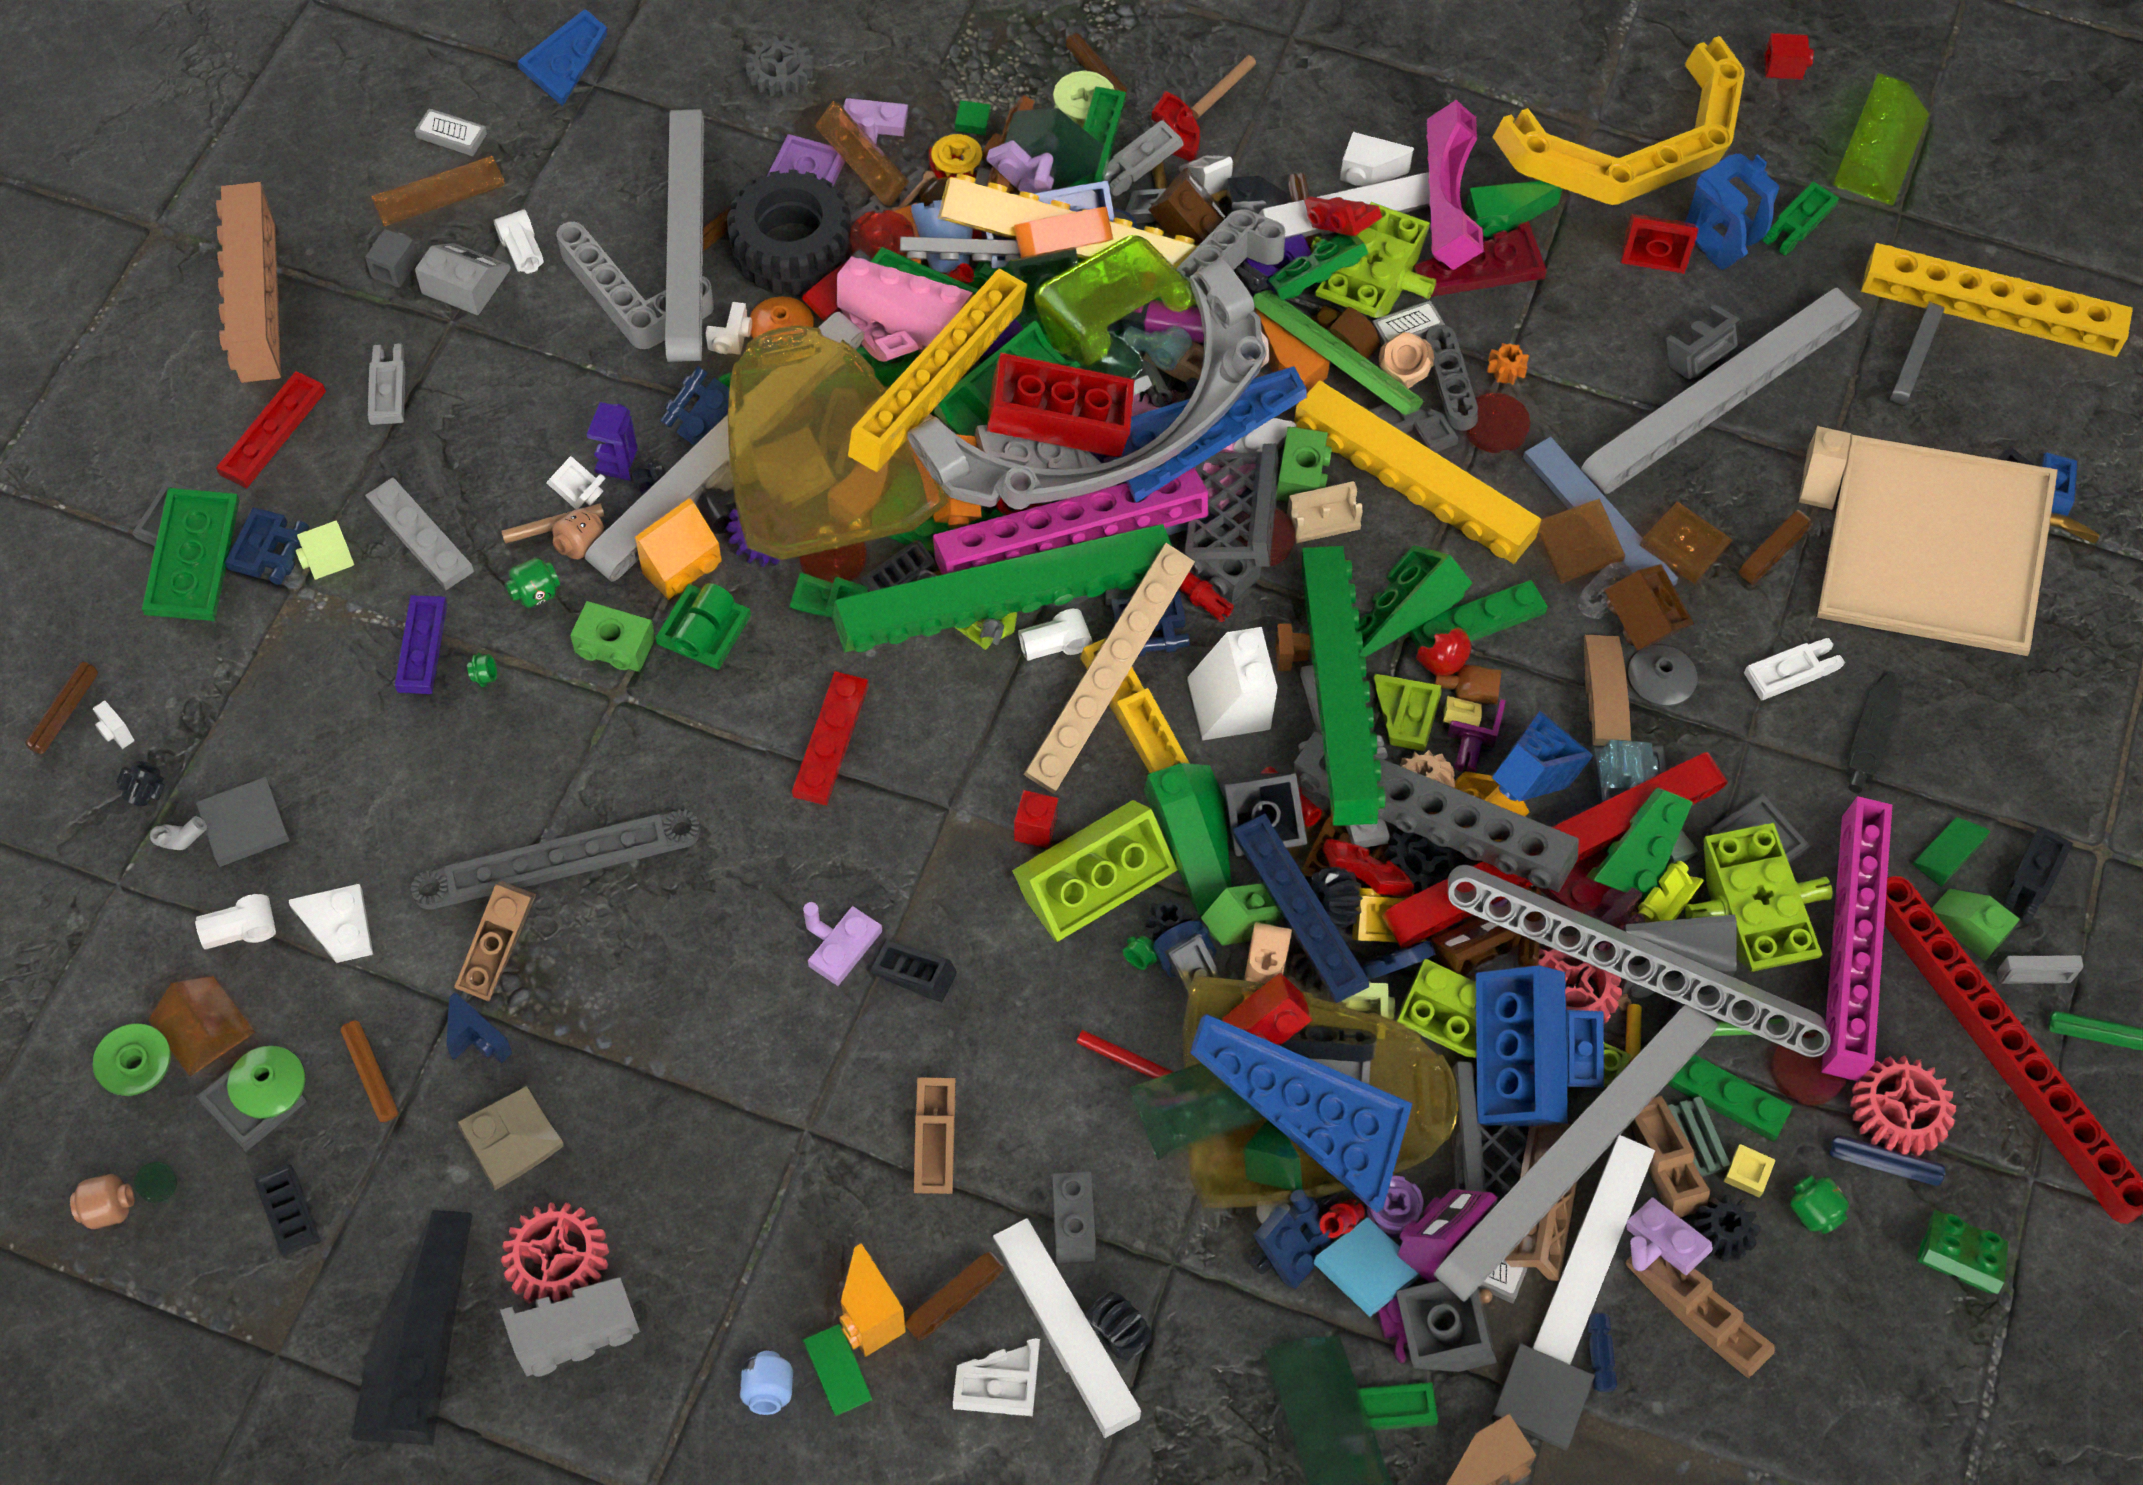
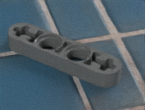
M1932 302L1928 303L1889 401L1903 406L1906 405L1945 307Z
M1434 326L1428 330L1426 341L1430 343L1433 349L1434 366L1432 369L1448 422L1454 429L1460 431L1469 430L1478 422V405L1456 334L1449 326ZM1438 340H1442L1443 343H1446V349L1441 350V346ZM1451 361L1457 364V366L1452 369H1443L1440 367V364ZM1453 385L1464 388L1460 393H1450L1447 391ZM1463 404V410L1466 416H1462L1461 413L1458 412V406Z

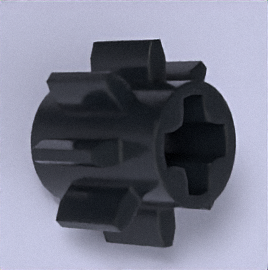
M136 761L131 769L122 767L116 781L119 784L117 789L122 790L121 797L127 802L145 806L151 798L155 800L160 799L165 784L162 783L164 778L159 776L160 770L156 766L147 762Z
M1166 897L1165 902H1162L1160 905L1156 903L1151 904L1150 912L1153 916L1146 917L1145 927L1154 928L1152 934L1153 941L1157 940L1169 929L1192 921L1191 915H1183L1184 902L1178 904L1171 901L1169 897Z

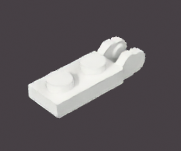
M1825 638L1809 645L1807 643L1748 665L1744 674L1762 701L1822 676L1829 675L1843 667L1845 661L1840 655L1818 661L1817 657L1826 654L1833 647L1831 640Z

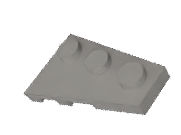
M987 425L977 426L974 433L978 449L1005 461L1042 469L1064 470L1089 467L1084 450L986 431Z

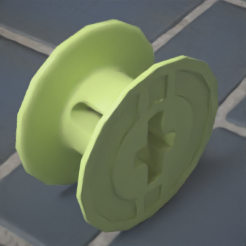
M1089 71L1072 72L1062 77L1055 85L1053 93L1055 101L1054 121L1081 135L1095 86L1114 90L1113 85L1104 76Z

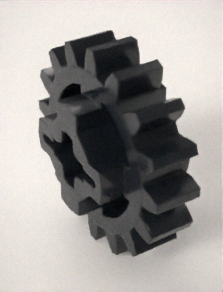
M1399 828L1389 838L1388 843L1391 846L1384 852V856L1392 858L1390 861L1410 878L1414 888H1416V894L1448 879L1451 871L1458 866H1462L1465 862L1464 859L1457 857L1460 851L1448 846H1438L1424 836L1414 832L1407 833ZM1417 838L1416 842H1410L1408 845H1405L1406 841ZM1440 870L1444 871L1440 876L1431 878L1433 872L1439 873Z

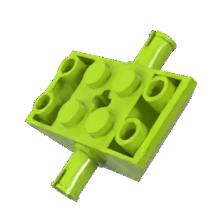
M1371 202V205L1380 207L1382 218L1357 234L1364 242L1369 254L1363 256L1354 266L1343 267L1332 273L1328 280L1321 282L1316 291V296L1347 308L1352 307L1363 314L1378 318L1389 314L1403 289L1430 299L1435 289L1436 279L1413 272L1430 223ZM1319 236L1315 237V241L1311 245L1310 250L1312 254L1315 250L1314 245L1322 240Z
M1774 823L1705 836L1706 884L1712 901L1686 905V919L1735 915L1737 921L1736 959L1750 972L1821 958L1822 952L1804 904L1832 899V886H1824L1830 883L1829 879L1821 877L1800 883L1795 881Z

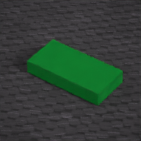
M1432 1382L1353 1389L1358 1431L1437 1425L1438 1423Z

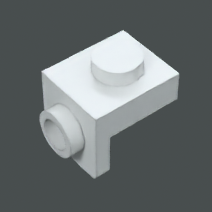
M732 302L726 328L707 326L706 339L708 350L716 351L720 354L731 353L741 355L744 338L750 337L752 330V318L747 317L746 303Z
M570 456L547 481V484L575 509H579L584 502L591 506L603 493L599 486L606 478L602 474L595 478Z

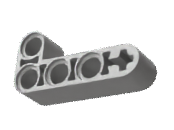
M1245 209L1230 213L1178 266L1176 273V300L1178 303L1190 307L1198 306L1192 291L1190 277L1198 270L1218 259L1225 260L1233 271L1246 257L1267 265L1281 262L1284 258L1285 227L1283 224Z

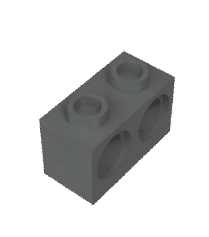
M1220 526L1213 530L1220 537L1228 533ZM1205 536L1195 543L1194 548L1208 547L1214 542ZM1236 539L1229 543L1232 547H1245ZM1186 543L1184 544V548H1183V554H1184V555H1185ZM1255 559L1194 560L1195 563L1190 569V572L1195 576L1199 575L1203 580L1210 582L1213 585V590L1219 595L1224 596L1231 603L1259 580L1261 567H1256ZM1230 572H1231V573H1236L1237 575L1232 576V575H1228L1227 573H1230Z
M1091 1172L1052 1173L1056 1263L1095 1261L1096 1239Z

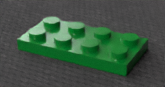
M168 488L142 605L144 615L215 621L226 570L225 561L229 555L240 502L238 494Z

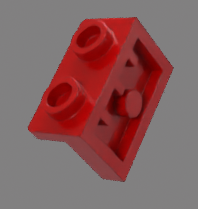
M1312 196L1304 200L1307 217L1312 228L1356 236L1382 218L1379 206L1366 204L1363 201H1350L1342 197L1327 200Z

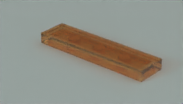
M832 101L815 127L883 204L892 206L909 180L839 103Z
M493 156L371 197L383 226H387L505 186Z

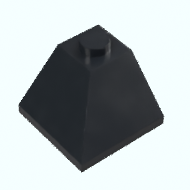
M1261 176L1228 178L1225 199L1228 215L1233 211L1242 209L1259 214L1262 209L1290 203L1286 192Z
M1259 773L1221 779L1226 813L1236 856L1245 854L1234 837L1233 829L1266 814L1286 848L1307 844L1296 773Z

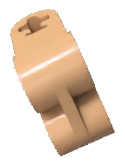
M1255 922L1244 976L1245 986L1241 1003L1280 972L1283 974L1292 929Z

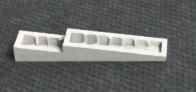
M1429 172L1323 195L1317 198L1329 200L1335 197H1342L1345 200L1363 201L1366 204L1374 202L1401 213H1406L1430 206ZM1304 200L1265 208L1259 213L1283 224L1285 227V238L1300 234L1306 237L1321 233V235L1333 233L1312 228L1307 217Z
M1621 1135L1618 1136L1532 1349L1567 1364L1571 1363L1655 1150Z
M1026 1218L993 1235V1240L1065 1372H1069L1104 1438L1140 1420L1141 1410L1029 1220Z

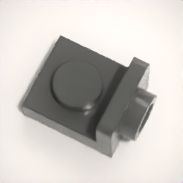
M1166 188L1133 191L1126 212L1134 217L1136 223L1157 222L1164 233H1167L1148 210Z

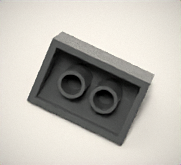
M1735 915L1627 924L1623 928V931L1731 977L1736 972L1737 921ZM1635 956L1630 959L1629 963L1635 966L1642 965L1646 962L1647 958ZM1673 970L1667 972L1663 977L1667 980H1675L1682 973ZM1622 977L1618 986L1622 989V995L1628 994L1635 998L1647 997L1655 992ZM1711 985L1701 987L1707 991H1715L1716 987Z

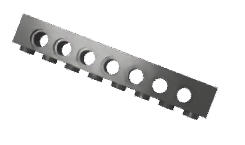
M1314 732L1294 762V771L1297 776L1298 785L1304 790L1311 793L1317 792L1329 797L1322 734ZM1373 755L1374 760L1380 759L1381 781H1377V786H1384L1385 808L1378 810V819L1395 824L1404 832H1414L1424 836L1438 846H1448L1460 851L1469 859L1481 860L1494 865L1503 873L1523 877L1539 888H1549L1556 892L1560 891L1578 859L1579 838ZM1461 826H1471V827H1469V828H1462ZM1496 839H1502V840H1505V841L1496 842V841H1494V840H1496ZM1529 853H1536V854H1539V855L1530 856V855H1527V854H1529Z

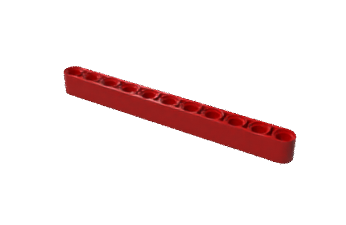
M1704 752L1551 828L1579 838L1578 859L1576 861L1578 863L1610 847L1614 841L1619 842L1631 827L1630 820L1657 787L1693 801L1692 805L1719 792L1728 784V780L1709 752ZM1529 853V854H1527V855L1536 856V855H1539V854ZM1484 861L1472 866L1524 889L1534 885L1530 880L1515 874L1503 873L1496 866ZM1448 879L1395 904L1384 912L1382 918L1400 947L1406 948L1473 914L1459 909L1452 904L1448 895ZM1461 882L1455 888L1460 892L1466 893L1473 890L1475 886L1470 882ZM1495 897L1490 903L1493 905L1505 899V897Z
M1901 876L1887 878L1885 927L2107 1214L2119 1223L2128 1224L2134 1222L2143 1213V1178L1915 887ZM1888 895L1895 897L1899 902L1891 900ZM1910 924L1917 925L1921 931L1914 929ZM1933 953L1941 955L1944 960L1936 958ZM1956 982L1962 983L1967 990L1960 988ZM1978 1011L1986 1013L1990 1020L1983 1018ZM2002 1041L2009 1043L2014 1050L2006 1048ZM2026 1072L2032 1073L2038 1081L2031 1079L2027 1076ZM2049 1102L2057 1104L2062 1112L2055 1110ZM2074 1133L2081 1135L2086 1143L2079 1141ZM2098 1164L2105 1166L2109 1170L2110 1175L2104 1173ZM2123 1196L2129 1197L2133 1201L2135 1207L2129 1205L2124 1200Z

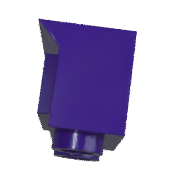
M600 402L586 435L588 439L605 442V444H598L594 456L598 458L594 469L595 473L631 481L628 468H631L638 447L632 417L629 416L630 411L621 404Z

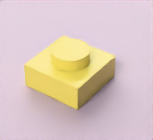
M1447 696L1443 722H1447L1450 725L1451 721H1458L1479 727L1482 718L1481 704Z
M1739 1144L1724 1182L1760 1198L1776 1160Z

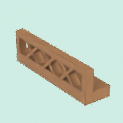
M1569 1123L1529 1127L1520 1179L1570 1127ZM1577 1182L1505 1258V1261L1511 1267H1536L1549 1281H1560Z

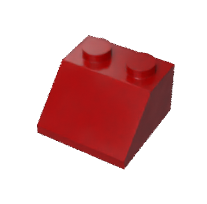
M1631 213L1625 231L1621 263L1684 274L1699 228L1692 223Z

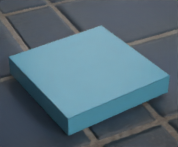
M1368 1217L1355 1226L1353 1231L1343 1235L1318 1254L1313 1263L1369 1317L1397 1296L1396 1291L1406 1289L1421 1277L1419 1273L1397 1256L1400 1246Z

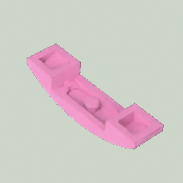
M841 309L844 316L865 332V337L861 344L877 360L885 362L918 350L917 343L905 330L890 334L885 331L883 324L877 321L869 323Z

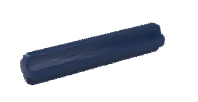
M1836 1135L1831 1142L1830 1155L1838 1159L1939 1186L1945 1176V1166L1937 1162L1908 1154L1905 1155L1894 1150L1889 1151L1883 1147Z

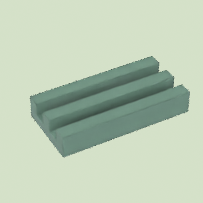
M1701 1096L1694 1098L1690 1102L1687 1100L1682 1101L1676 1106L1673 1104L1668 1105L1687 1138L1678 1117L1679 1114H1683L1692 1140L1705 1166L1700 1168L1694 1155L1693 1162L1701 1176L1727 1170L1730 1162ZM1693 1110L1704 1133V1136L1707 1140V1143L1710 1147V1150L1713 1154V1157L1716 1161L1715 1164L1712 1160V1157L1709 1153V1150L1706 1146V1143L1694 1118V1115L1692 1113Z

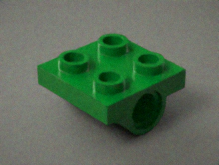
M706 583L702 589L688 584L655 637L657 645L719 670L750 619L751 611L750 608L735 603L733 596L716 584Z
M1934 1210L1928 1222L1927 1232L1919 1247L1916 1262L1948 1276L1953 1274L1957 1276V1280L1991 1295L1993 1293L1998 1294L2005 1283L2009 1241L2002 1239L1993 1231L1981 1230L1967 1224L1954 1214H1944Z

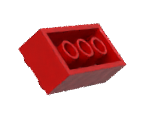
M1000 353L992 380L986 431L1121 458L1130 434L1134 379Z

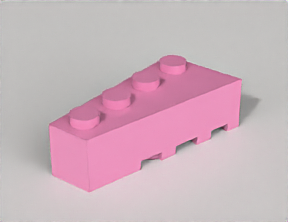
M852 256L837 274V307L869 323L877 321L883 324L885 331L890 334L905 330L920 349L927 347L973 297V292L956 286L946 285L929 280L926 277L912 275L892 267H885Z

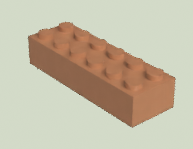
M261 182L221 186V200L216 201L218 217L222 220V225L217 226V236L220 245L223 246V251H218V263L220 270L223 271V277L218 278L220 295L224 297V303L219 304V314L222 324H225V330H220L219 333L221 347L223 351L228 350L229 367L231 371L236 370L241 383L281 378L275 221Z

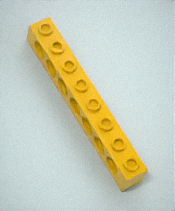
M1875 243L1867 262L1861 292L1922 308H1926L1928 303L1932 302L1945 307L1943 313L2114 357L2118 356L2128 338L2133 310L2132 307L1879 243Z
M998 269L852 428L848 456L871 470L878 472L908 439L907 432L925 420L1022 310L1027 284Z

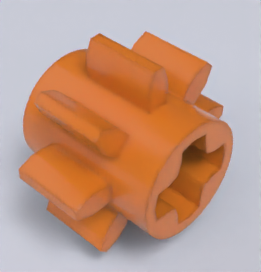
M1502 343L1499 351L1493 349L1490 351L1487 372L1493 373L1496 382L1511 383L1513 385L1517 376L1525 378L1529 355L1523 354L1519 345Z

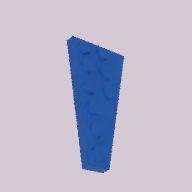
M1295 366L1254 378L1228 412L1194 443L1165 463L1127 480L1126 483L1135 503L1307 398L1306 387ZM1190 399L1132 416L1130 434L1121 458L1141 449L1156 439L1182 413Z

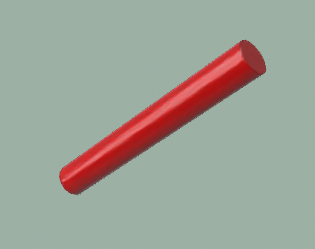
M1082 1030L1078 1036L1076 1043L1177 1090L1182 1085L1183 1075L1085 1030Z

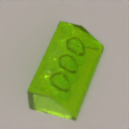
M1880 73L1877 74L1833 183L1834 186L1892 206L1894 205L1929 116V113L1907 82Z

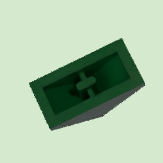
M1267 1119L1243 1147L1246 1180L1290 1191L1303 1190L1299 1155L1289 1138Z

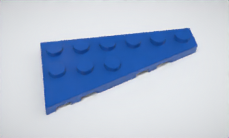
M1206 1014L1200 1020L1190 1053L1376 1213L1383 1210L1412 1103Z

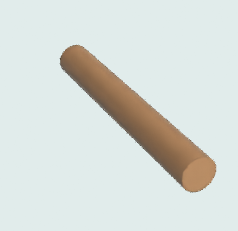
M1246 56L1191 108L1195 119L1202 116L1256 65V61L1252 56Z
M601 503L581 508L586 511H592L599 518L604 517ZM570 512L502 530L504 542L506 544L552 531L555 522Z

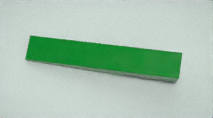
M1095 86L1066 188L1104 181L1126 99V92ZM1071 255L1053 257L1083 264L1084 260Z

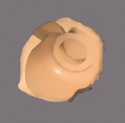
M1410 332L1398 334L1389 342H1386L1380 349L1379 367L1408 389L1426 378L1431 367L1434 366V353L1430 343Z

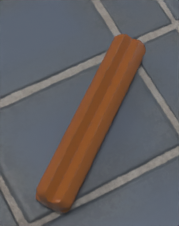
M357 1020L344 1024L340 1031L376 1116L380 1122H388L398 1116V1110L363 1028Z

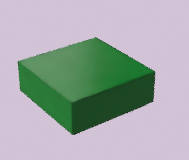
M960 100L955 121V131L986 135L991 114V104Z

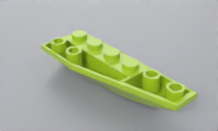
M1424 959L1402 1003L1396 1024L1464 1056L1477 1059L1476 982L1428 959ZM1605 1042L1604 1087H1608L1627 1067L1631 1055Z

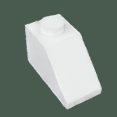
M1353 132L1343 158L1340 181L1364 187L1387 182L1409 173L1414 148Z

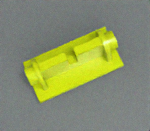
M1676 861V863H1671L1658 881L1662 890L1659 887H1654L1644 902L1639 905L1638 917L1640 920L1638 923L1676 920L1704 880L1689 876L1687 873L1689 868L1684 862Z

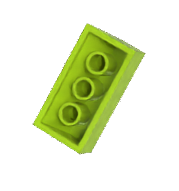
M1132 800L1012 870L1026 902L1052 938L1058 942L1176 872L1178 869L1152 809Z

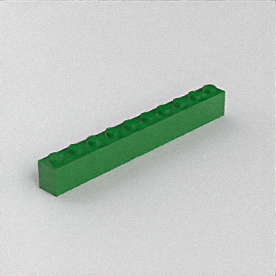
M1164 524L836 599L832 619L844 653L854 650L856 652H865L872 649L875 645L883 643L899 644L909 637L921 634L923 636H932L939 633L942 629L955 626L956 628H966L976 621L984 619L999 620L1010 613L1018 611L1029 613L1043 605L1052 603L1063 605L1070 602L1073 598L1081 596L1096 597L1107 590L1115 588L1126 590L1132 588L1142 581L1165 543L1170 546L1172 544Z
M1343 546L1302 548L1301 575L1333 826L1378 824V810L1385 808L1384 786H1377V781H1381L1380 759L1374 760L1373 755H1377L1376 733H1370L1369 730L1374 726L1373 708L1366 707V703L1370 702L1369 681H1362V677H1366L1365 656H1359V652L1363 650L1362 632H1355V628H1359L1358 607H1352V604L1356 602L1355 584L1348 582V580H1352L1351 560H1345Z

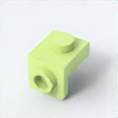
M1369 981V988L1340 1001V1010L1377 1012V1031H1385L1387 1021L1394 1019L1395 999L1394 997H1388L1387 983H1371Z

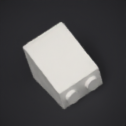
M1262 627L1227 632L1187 677L1202 741L1271 729L1277 684Z

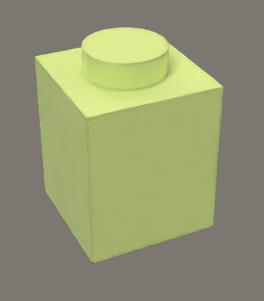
M337 520L297 534L302 548L295 551L302 568L310 567L315 580L354 566Z

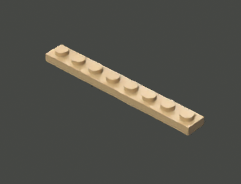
M1167 543L1162 546L1023 775L1051 793L1057 791L1195 563L1194 560Z

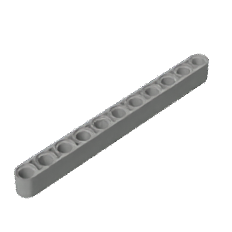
M702 109L670 110L665 320L667 362L702 361L704 122Z
M1839 288L1832 289L1597 450L1585 461L1581 471L1604 494H1609L1846 330L1856 321L1862 309Z
M841 312L832 314L589 547L585 554V560L611 582L619 579L639 560L635 536L688 498L695 501L696 505L697 500L703 493L714 488L746 457L744 454L746 451L754 449L856 351L863 342L865 332Z
M1458 866L1449 874V899L1459 909L1805 1056H1820L1830 1046V1035L1825 1021L1816 1012L1472 866ZM1461 882H1470L1475 886L1473 890L1466 893L1460 892L1455 888ZM1500 896L1509 900V903L1503 907H1495L1490 903L1492 899ZM1533 911L1544 915L1541 920L1536 922L1528 921L1525 919V916ZM1566 926H1573L1578 929V932L1573 936L1567 937L1559 933ZM1600 941H1609L1613 944L1606 951H1599L1594 948ZM1635 956L1647 958L1646 962L1642 965L1635 966L1629 963L1630 959ZM1673 970L1682 973L1675 980H1667L1663 977L1667 972ZM1706 985L1716 987L1715 991L1708 995L1698 992L1701 987ZM1739 1000L1751 1002L1744 1009L1733 1008V1005ZM1774 1015L1785 1016L1783 1021L1778 1024L1767 1022ZM1814 1029L1819 1031L1817 1036L1807 1039L1802 1037L1808 1030Z
M1684 1005L1435 1271L1434 1276L1465 1302L1703 1046L1719 1027V1024L1704 1012Z

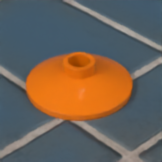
M784 296L769 298L758 304L750 314L752 318L751 336L759 345L781 339L785 346L807 339L813 332L814 319L812 312L803 302L795 298Z

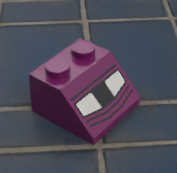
M1452 1189L1442 1199L1435 1197L1424 1210V1217L1418 1223L1412 1220L1400 1234L1399 1238L1403 1242L1397 1256L1428 1282H1438L1439 1279L1434 1276L1435 1271L1488 1215L1498 1197L1491 1192Z

